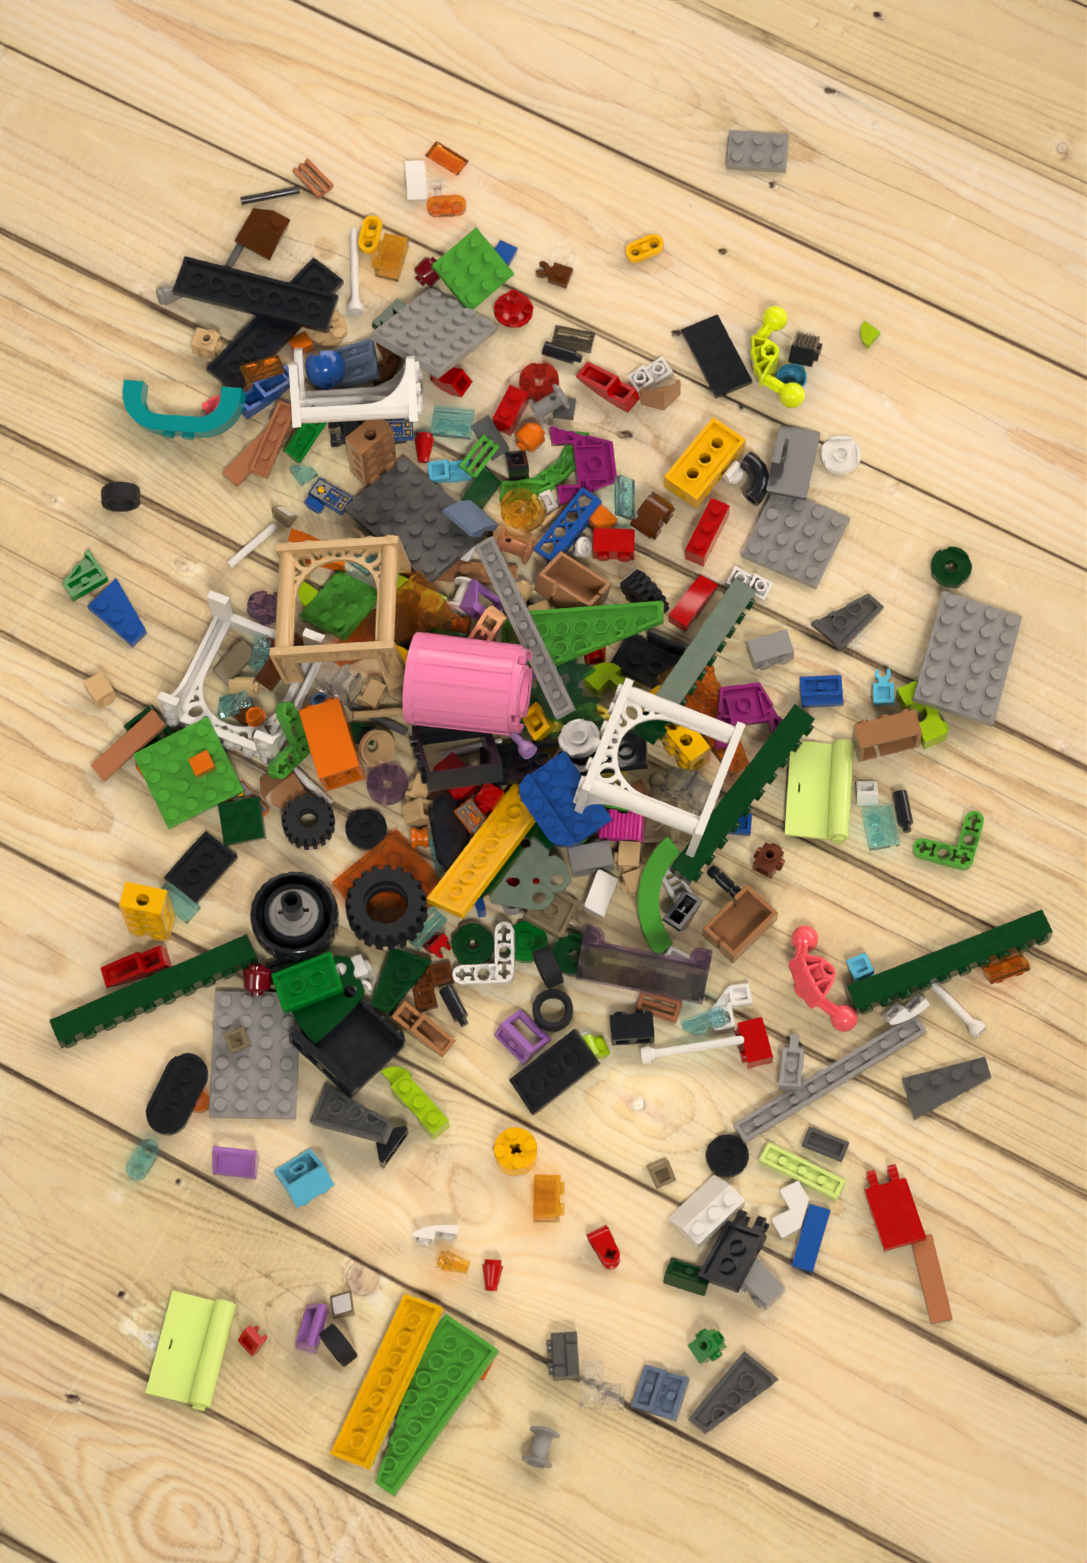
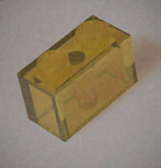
M388 233L384 234L383 240L380 239L378 242V256L374 257L372 262L375 277L399 282L409 249L408 238Z
M534 1174V1222L560 1223V1216H564V1203H560V1195H565V1182H561V1175Z

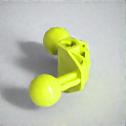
M770 306L763 312L762 327L756 335L750 337V359L752 360L753 374L756 376L761 388L766 386L779 394V399L785 407L797 408L805 399L803 387L794 382L784 384L773 377L778 370L779 347L768 340V337L772 332L780 331L786 326L788 316L782 307Z

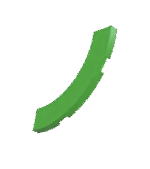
M574 431L576 434L589 435V432ZM571 445L565 446L556 462L533 478L502 481L499 502L527 501L548 489L550 492L556 489L558 485L564 483L575 471L573 447Z
M665 837L650 854L641 872L637 888V917L643 937L655 957H658L673 944L664 929L659 910V894L662 880L671 863L680 854V851L668 837Z

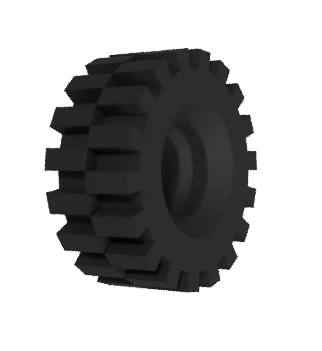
M635 570L620 583L621 591L630 603L662 601L664 603V614L670 609L669 603L666 601L662 591L658 589L657 584L652 582L651 578L646 576L644 572Z
M308 793L303 794L304 798H300L298 795L295 797L294 802L290 800L288 807L283 809L284 815H282L281 820L286 838L288 837L291 844L295 843V846L299 849L301 846H304V850H309L311 846H313V849H318L317 845L321 844L324 846L326 844L325 840L330 841L332 838L331 833L335 831L333 809H331V805L328 802H325L323 797L318 799L316 794H312V797H309ZM306 814L314 815L317 819L315 826L304 828L300 824L302 816Z

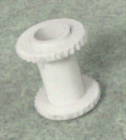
M462 576L455 578L454 582L459 586L453 602L445 603V608L450 613L460 614L461 617L469 616L459 607L469 583L473 579Z

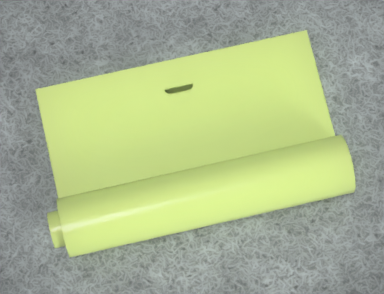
M846 739L835 740L833 744L800 741L802 745L795 753L791 751L789 754L784 835L831 840L833 843L842 844L849 839L854 742Z
M172 1290L145 1393L190 1404L193 1409L198 1411H205V1408H210L237 1305L226 1300L216 1299L212 1301Z

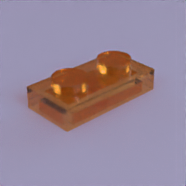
M278 355L239 366L246 384L285 373Z
M1022 954L982 968L983 974L990 984L1000 983L1004 979L1019 976L1031 970L1029 962Z

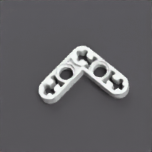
M501 922L495 927V964L457 966L453 970L452 976L458 985H506L513 982L515 979V930L510 923ZM505 927L510 931V933L506 934L507 942L511 941V944L504 943L503 935L499 933ZM502 948L510 949L511 954L508 958L503 959L499 956ZM499 963L506 964V969L510 973L506 979H503L500 973L504 972V966L502 964L499 965ZM483 969L488 970L490 973L486 980L478 978V973ZM463 970L466 974H472L471 970H474L475 981H472L473 978L471 976H466L461 981L457 975H460Z

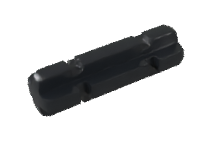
M716 865L708 869L707 875L711 879H715V882L727 893L730 892V896L733 898L742 890L738 885L735 886V883L726 874L721 873Z

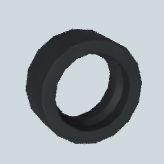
M112 482L104 485L101 489L102 507L115 512H127L138 508L140 505L139 487L130 482Z
M549 946L533 951L534 962L546 987L550 989L564 983L560 967Z
M559 989L542 991L533 1002L532 1012L534 1020L545 1031L557 1032L563 1030L569 1025L573 1017V1005L570 997ZM551 998L560 1000L566 1009L564 1017L557 1022L544 1020L540 1013V1007L543 1002Z
M334 1324L329 1325L319 1333L325 1346L343 1367H346L358 1357L349 1341Z

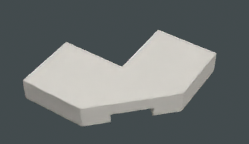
M749 982L727 986L721 997L711 1008L710 1013L714 1032L735 1029L732 1008L753 1004Z
M799 1180L779 1190L789 1210L772 1218L771 1223L781 1240L801 1230L809 1198Z

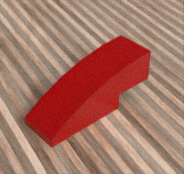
M587 362L576 375L579 381L597 395L627 413L640 399L637 390L621 382L619 376L590 362Z
M700 575L668 616V622L686 632L694 619L698 618L719 585Z
M159 945L143 953L135 952L100 967L105 986L109 988L147 978L172 967L167 948Z

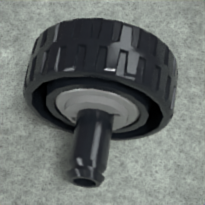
M294 871L281 873L270 878L256 892L251 904V927L258 944L267 954L272 955L275 959L281 958L285 962L290 963L291 960L299 961L314 958L326 951L335 939L339 924L338 905L330 888L315 876L305 872Z

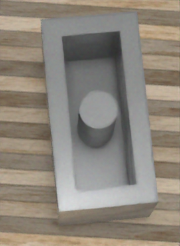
M787 629L747 641L746 649L754 671L758 669L767 670L772 665L778 663L781 665L787 664L794 659V648Z
M597 839L590 844L584 845L581 843L575 847L568 848L572 878L596 874L598 869L604 872L614 871V861L609 840Z
M757 1258L740 1288L743 1292L748 1291L752 1296L751 1300L759 1308L763 1307L765 1310L776 1302L786 1290L785 1286Z

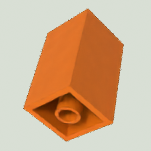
M328 698L323 703L317 705L310 704L299 710L317 775L325 790L330 791L366 779L349 718L340 699Z

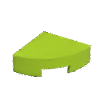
M866 321L861 326L860 336L863 345L869 349L881 332Z
M305 581L302 582L298 590L299 599L304 608L319 593V591Z
M397 1066L388 1067L381 1071V1074L391 1085L406 1073L410 1077L412 1076L408 1070Z

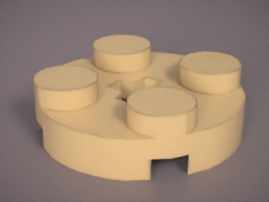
M338 310L334 311L329 326L332 328L329 333L326 334L307 329V334L313 344L320 346L322 349H333L342 343V340L347 335V324Z

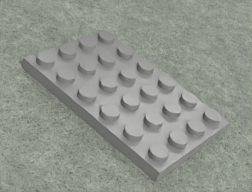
M430 287L374 330L370 339L405 360L406 356H415V362L419 361V368L439 379L496 333L498 325L490 319L477 314L473 309L466 308L458 303L457 300L444 295L440 290Z
M943 591L912 701L992 727L1022 616Z
M216 991L209 1107L210 1118L296 1120L299 1051L289 1043V1036L295 1029L299 1030L300 1025L292 1012L288 1014L283 1013L277 992H264V995L253 996L251 992ZM244 1026L252 1046L232 1055L223 1034Z

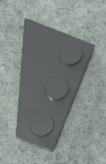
M868 593L848 603L845 607L837 611L834 610L819 620H814L811 622V626L842 652L884 610V606Z

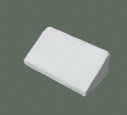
M598 869L584 904V911L604 918L618 879Z

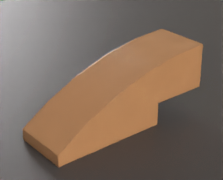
M405 1000L398 1005L389 1017L402 1030L440 1057H444L456 1041L424 1013L418 1012Z

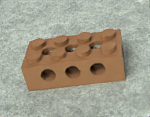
M384 419L366 420L345 437L350 472L366 488L377 481L385 471L388 472L396 466L397 458L393 429Z

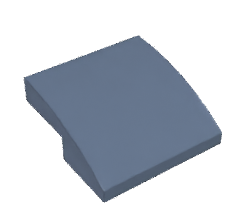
M367 339L334 349L335 352L340 353L341 357L345 359L346 372L343 380L339 383L342 389L380 378L373 340Z
M471 500L454 503L442 511L470 537H481L484 531H495L499 526L496 521Z
M645 1364L631 1406L646 1413L677 1422L690 1379L685 1376L669 1373L665 1369Z

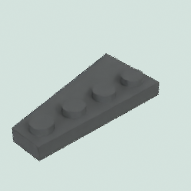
M982 1057L902 1078V1084L913 1120H917L922 1115L937 1109L948 1101L950 1102L962 1093L968 1092L990 1080L991 1074L986 1058Z
M326 1084L309 1121L313 1126L382 1144H387L395 1126L390 1120L373 1110L367 1109L361 1103L350 1099L347 1095L338 1092L328 1084Z
M744 1351L694 1411L688 1421L706 1435L779 1381V1379Z

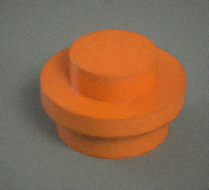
M252 707L246 712V722L251 727H258L266 720V713L262 708Z

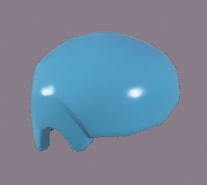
M790 363L783 365L778 370L776 379L784 384L790 382L798 383L804 388L807 382V373L803 366Z

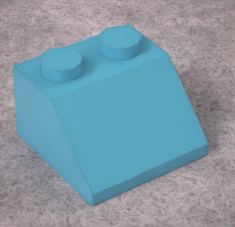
M311 1148L273 1170L297 1208L308 1204L313 1198L326 1193L334 1186L325 1166Z

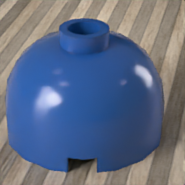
M320 351V355L315 357L314 354L310 355L305 360V372L308 380L314 386L324 389H330L338 385L345 376V359L341 357L340 353L335 351Z

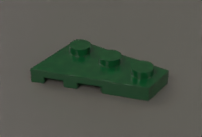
M398 949L390 950L371 1002L373 1008L387 1014H392L428 966H430L432 960Z

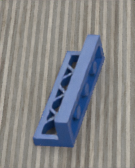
M582 487L534 547L533 551L547 560L546 565L560 551L566 554L587 528L590 517L600 504L602 505V500ZM582 495L591 500L588 506L579 507L578 500ZM568 513H578L576 521L567 522L566 516ZM565 527L566 534L564 537L555 538V529ZM553 542L554 549L550 554L540 549L544 543Z

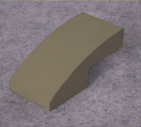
M242 639L221 660L213 672L228 686L229 679L240 676L243 673L242 669L257 657V653Z

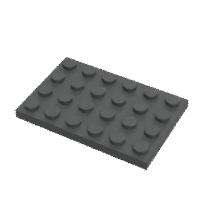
M404 456L396 462V466L388 472L385 471L377 481L369 485L344 507L345 512L373 537L399 536L411 563V570L429 586L489 534V531H484L481 537H470L442 513L444 508L457 502Z

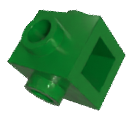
M706 1328L699 1331L695 1335L696 1339L687 1345L699 1364L719 1359L723 1355L722 1351L727 1348L724 1343L725 1339L719 1331L715 1329L707 1330Z

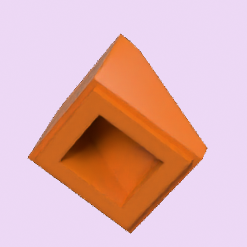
M306 332L292 337L288 341L293 353L294 348H303V354L314 350L313 343Z
M600 504L590 517L589 525L593 528L612 529L618 519Z
M208 750L188 759L197 778L217 769Z

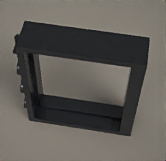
M419 725L412 726V736L409 737L410 747H413L414 760L416 759L421 783L426 784L428 792L503 781V764L492 733ZM480 738L488 764L430 772L422 745Z

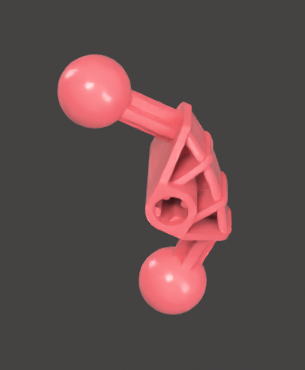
M799 926L793 931L791 936V942L796 952L794 958L788 964L794 980V991L806 1002L809 1008L813 1009L817 1006L829 1014L831 1024L836 1030L848 1032L857 1024V1012L849 1005L837 1006L825 998L834 983L836 971L833 965L824 958L808 955V952L814 950L818 944V934L810 926Z

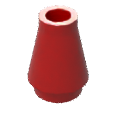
M418 432L414 438L417 462L427 463L430 461L435 439L432 433Z
M484 1259L482 1270L485 1291H498L504 1267L502 1266V1260Z

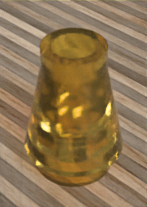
M441 1250L436 1267L441 1268V1271L467 1274L470 1261L461 1258L449 1250Z

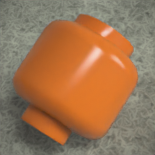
M526 423L516 432L515 438L518 442L515 444L522 452L527 450L533 453L545 442L544 435L546 433L537 423Z

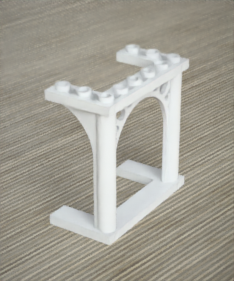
M294 348V362L289 363L293 428L301 427L304 423L409 418V421L413 422L418 421V416L422 415L424 393L419 380L423 379L422 369L419 368V361L415 362V356H406L401 370L391 380L378 386L306 390L303 348Z
M210 590L207 600L212 622L186 675L171 695L160 691L157 697L163 720L171 727L175 728L178 726L184 729L209 717L224 748L238 750L245 757H255L260 759V762L269 765L280 753L286 740L276 713L258 727H238L226 724L217 719L208 709L203 696V685L205 677L229 628L275 645V630L233 614L230 598ZM305 628L302 634L304 646L326 644L325 635ZM327 662L301 663L300 666L305 674V682L292 683L283 702H292L299 713L321 665L326 666ZM195 696L199 698L198 702L190 703L191 700L194 701ZM200 707L203 709V713L197 717L189 715L190 710ZM266 726H272V728L269 729V732H271L270 735L265 729ZM243 732L247 733L248 739H246L243 735L241 737L240 734Z
M626 678L623 685L619 683L607 713L611 715L609 721L604 720L600 732L604 733L602 739L597 738L593 747V751H596L594 758L589 757L585 769L589 770L587 776L582 775L573 800V803H576L574 811L582 814L584 808L593 804L612 805L632 811L693 835L685 855L694 857L745 724L737 722L735 727L633 687L634 681ZM632 707L635 709L637 719H630L626 715V708ZM641 708L644 709V712L647 711V712H650V713H649L648 715H646V716H645V715H642L643 712H642V709H641ZM622 719L627 723L625 727L620 726ZM664 720L728 744L700 817L641 794L626 782L618 766L617 752L622 738L632 727L645 721ZM613 739L617 740L616 744L612 742ZM607 756L612 758L611 763H604L608 759ZM607 768L615 771L614 776L611 778H603L600 775V772ZM618 780L620 781L621 786L616 785V783L612 785V783Z

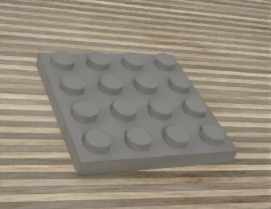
M771 494L741 554V558L813 589H817L850 522V517L808 499L800 500Z

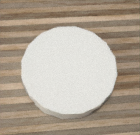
M832 436L822 446L821 462L826 470L833 474H849L856 470L860 464V446L849 436Z
M584 719L568 722L563 726L562 732L558 737L561 750L565 751L571 758L580 759L594 753L593 747L597 738L601 740L598 727L593 722L584 721Z

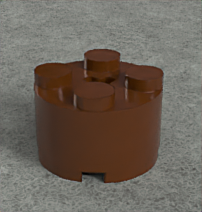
M653 491L636 512L638 517L631 520L630 526L647 538L656 540L662 532L663 523L667 525L673 517L674 505Z

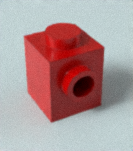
M491 783L484 784L475 797V804L481 812L490 815L504 797V791Z

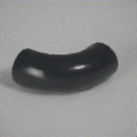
M751 451L740 464V468L748 474L750 479L748 487L743 492V496L754 506H759L767 494L766 488L769 472L766 464L757 454Z

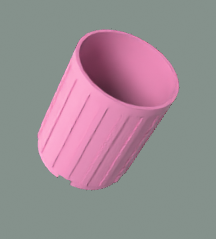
M416 632L410 644L403 682L402 705L405 723L501 735L521 733L524 724H520V720L522 717H527L532 688L533 669L527 664V660H532L531 650L524 649L522 645Z

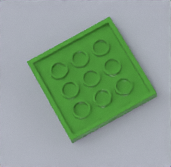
M209 717L133 754L168 829H172L218 806V804H222L245 792ZM208 750L217 769L197 778L188 759Z

